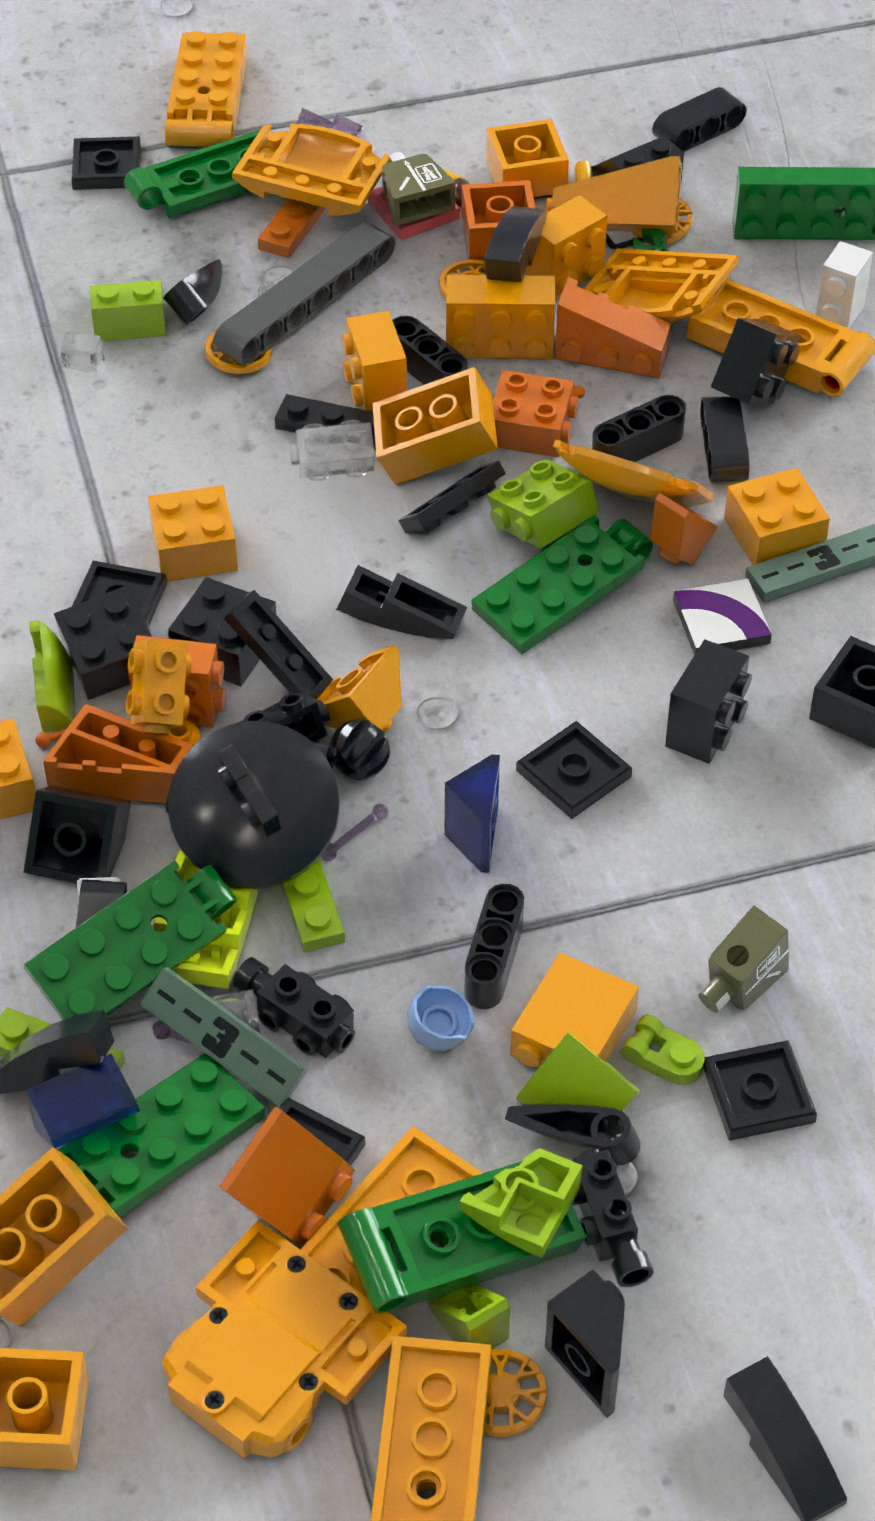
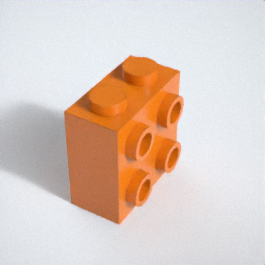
M502 370L493 399L498 448L559 457L560 454L553 447L554 442L559 440L569 444L572 432V422L569 419H576L579 397L573 396L574 381Z
M136 635L134 645L145 639L187 642V654L191 656V672L189 677L185 678V695L189 697V713L185 720L194 723L196 726L214 728L217 713L224 712L227 699L226 688H221L224 677V662L218 661L217 644ZM128 670L130 687L132 690L133 673H130Z

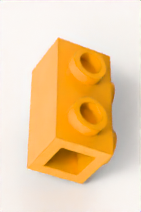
M145 639L135 643L128 658V670L130 673H133L132 690H129L126 698V712L128 715H131L130 726L144 727V734L169 735V729L183 726V720L187 718L189 713V697L185 695V678H188L191 672V656L187 654V642Z

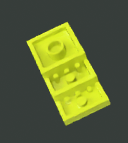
M180 849L175 861L180 866L179 875L186 882L199 870L186 858ZM228 886L237 898V901L226 912L213 919L217 925L222 922L227 928L226 932L173 971L191 984L229 989L248 932L259 889ZM156 917L154 931H164L167 928V922L161 917Z

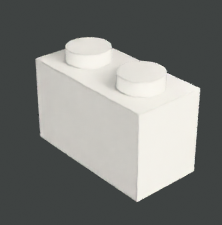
M842 241L838 243L823 265L816 310L817 316L846 328L852 326L865 305L873 252Z

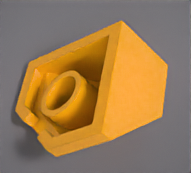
M395 645L369 653L358 661L360 667L353 669L342 679L340 676L336 677L319 694L315 701L321 700L330 715V722L325 725L336 730L345 722L362 719L373 723L383 733H386L392 727L393 721L391 719L402 707L399 650Z

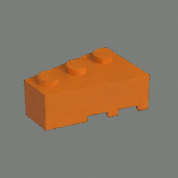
M568 277L557 304L555 359L660 378L669 351L671 323L632 305H629L628 309L609 301V295L598 291L597 295L578 287V281Z
M85 704L43 760L47 786L53 785L124 800L166 804L173 776L182 759L194 744L170 735L144 734V727L130 726L131 720Z

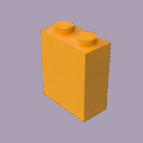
M559 952L511 1030L510 1055L516 1057L526 1066L540 1067L564 1036L570 1032L604 1062L608 1061L637 1011L639 986Z

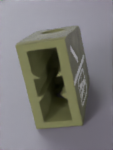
M396 152L390 156L389 163L382 166L383 196L395 226L455 210V181L429 155L419 154L406 158L403 153Z
M754 905L710 955L708 959L710 983L698 994L701 1002L715 1013H718L728 1001L741 1010L747 1009L789 970L788 930Z

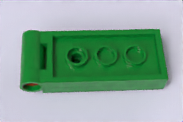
M738 167L732 219L734 239L875 240V168Z
M521 1162L379 1206L357 1210L342 1218L338 1222V1227L375 1314H381L398 1307L402 1309L576 1252L587 1236L573 1205H570L542 1258L505 1241L459 1209L460 1200L464 1194L468 1192L473 1196L493 1184V1177L505 1169L515 1168ZM431 1240L438 1242L441 1247L435 1246Z

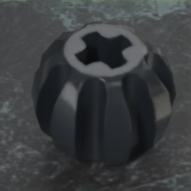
M362 719L343 723L336 729L329 744H333L334 766L344 775L356 780H366L375 777L383 770L390 757L389 740L376 725Z

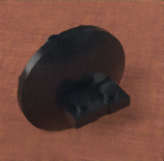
M247 721L222 727L208 734L190 749L173 776L168 797V813L171 829L181 851L198 870L212 865L228 886L261 889L286 883L300 876L318 861L329 846L335 833L340 802L332 768L322 752L309 739L297 731L280 724L264 721Z

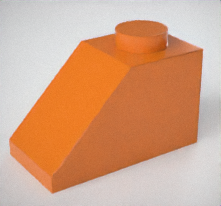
M659 493L655 499L649 540L659 545L661 548L658 554L673 564L677 565L682 560L694 565L718 526L687 506Z

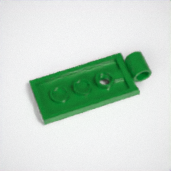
M260 130L145 168L132 169L124 178V186L141 209L150 210L158 205L165 204V212L168 218L242 193H247L249 190L232 178V172Z
M594 515L471 600L472 610L519 653L524 654L643 570L645 560L652 552L653 542L626 519L617 520L607 531H603L599 527V518ZM582 561L592 562L588 566H581L580 564H578Z
M174 860L24 963V969L62 1020L99 1010H104L107 1017L150 987L162 968L169 967L171 970H174L226 932L227 928L222 922L217 925L213 919L231 908L236 903L237 898L212 865L202 868L185 882L178 873L180 866ZM161 917L167 922V928L161 932L154 931L150 925L151 920Z
M204 1053L58 1149V1151L76 1163L120 1218L265 1118V1107L220 1063ZM134 1150L138 1154L133 1158H125L121 1155V1152Z

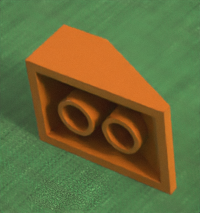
M275 1106L219 1187L258 1219L302 1248L325 1223L326 1218L324 1216L334 1201H340L347 1194L352 1185L353 1179L351 1176L355 1170L342 1157Z

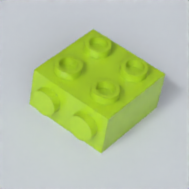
M548 459L536 462L528 471L515 479L505 481L501 484L500 488L487 495L492 509L490 517L494 525L498 529L504 530L518 537L521 541H526L540 549L600 512L591 479Z

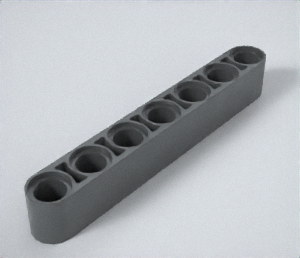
M361 222L223 322L214 335L213 347L241 365L252 363L386 263L395 249V238L368 222Z

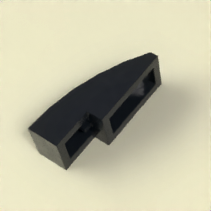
M512 206L506 211L493 233L484 257L487 279L513 282L523 281L527 266H532L547 217V209Z
M357 565L336 610L361 621L406 634L453 639L467 610V606L399 573L396 574L392 582Z
M99 1010L80 1014L51 1024L32 1034L10 1050L0 1060V1094L64 1086L76 1067L101 1064L114 1043L105 1011Z
M767 1356L728 1377L723 1397L750 1434L749 1446L801 1521H816L846 1504L848 1500L820 1440L770 1358Z

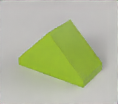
M478 1284L439 1296L428 1303L432 1313L453 1341L488 1344L493 1349L509 1339L510 1305L507 1298Z

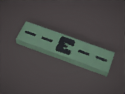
M875 524L747 567L745 577L749 579L751 586L762 601L767 602L874 565Z
M169 967L162 968L139 1004L278 1107H281L286 1099L291 1097L308 1071V1068Z

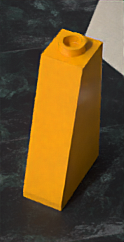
M670 156L554 187L553 198H547V212L580 195L607 215V231L642 232V229H659L662 232L678 233L682 171L680 157Z

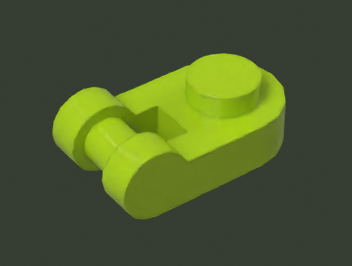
M650 1014L642 1015L635 1026L637 1033L634 1037H628L620 1049L623 1057L629 1062L678 1085H687L695 1082L701 1076L704 1068V1051L700 1045L665 1027L658 1018ZM651 1043L661 1047V1050L657 1053L651 1050L649 1045Z

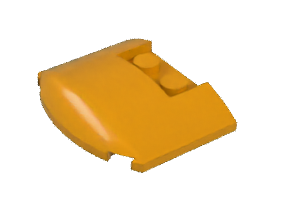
M290 123L289 131L271 133L272 124L263 125L232 172V178L263 199L270 193L283 198L328 208V216L348 215L361 211L382 176V166L389 163L390 157L384 154L380 159L372 152V144L335 129Z
M617 248L606 261L603 269L596 273L584 289L596 295L598 291L609 295V301L628 309L629 305H632L662 320L674 323L702 310L740 260L738 255Z
M555 440L553 445L560 456L579 473L602 487L629 498L655 503L656 497L661 493L687 507L710 503L715 495L699 483L674 478L670 473L582 446L567 445L559 440Z

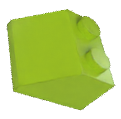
M161 280L118 284L107 283L90 286L95 342L166 336Z

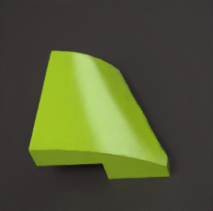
M40 620L29 621L30 634L35 647V658H32L36 708L42 731H60L68 728L75 718L74 668L66 648L55 633Z
M568 1032L516 1096V1099L527 1105H585L614 1108L624 1112L641 1091L607 1061L604 1062L572 1033Z
M538 1148L525 1156L519 1166L505 1169L493 1177V1184L474 1196L470 1192L464 1194L460 1200L459 1209L505 1241L542 1258L580 1189L583 1165Z

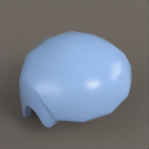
M425 986L412 999L407 1012L410 1032L418 1043L430 1050L447 1051L454 1049L466 1040L474 1027L471 1005L461 992L448 986Z

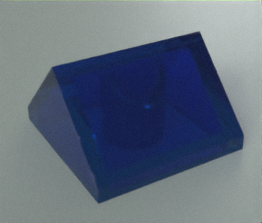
M494 754L445 782L444 835L483 873H489L499 809L500 755Z
M111 1053L104 1057L101 1064L78 1067L26 1089L36 1132L54 1148H58L140 1112L138 1103Z

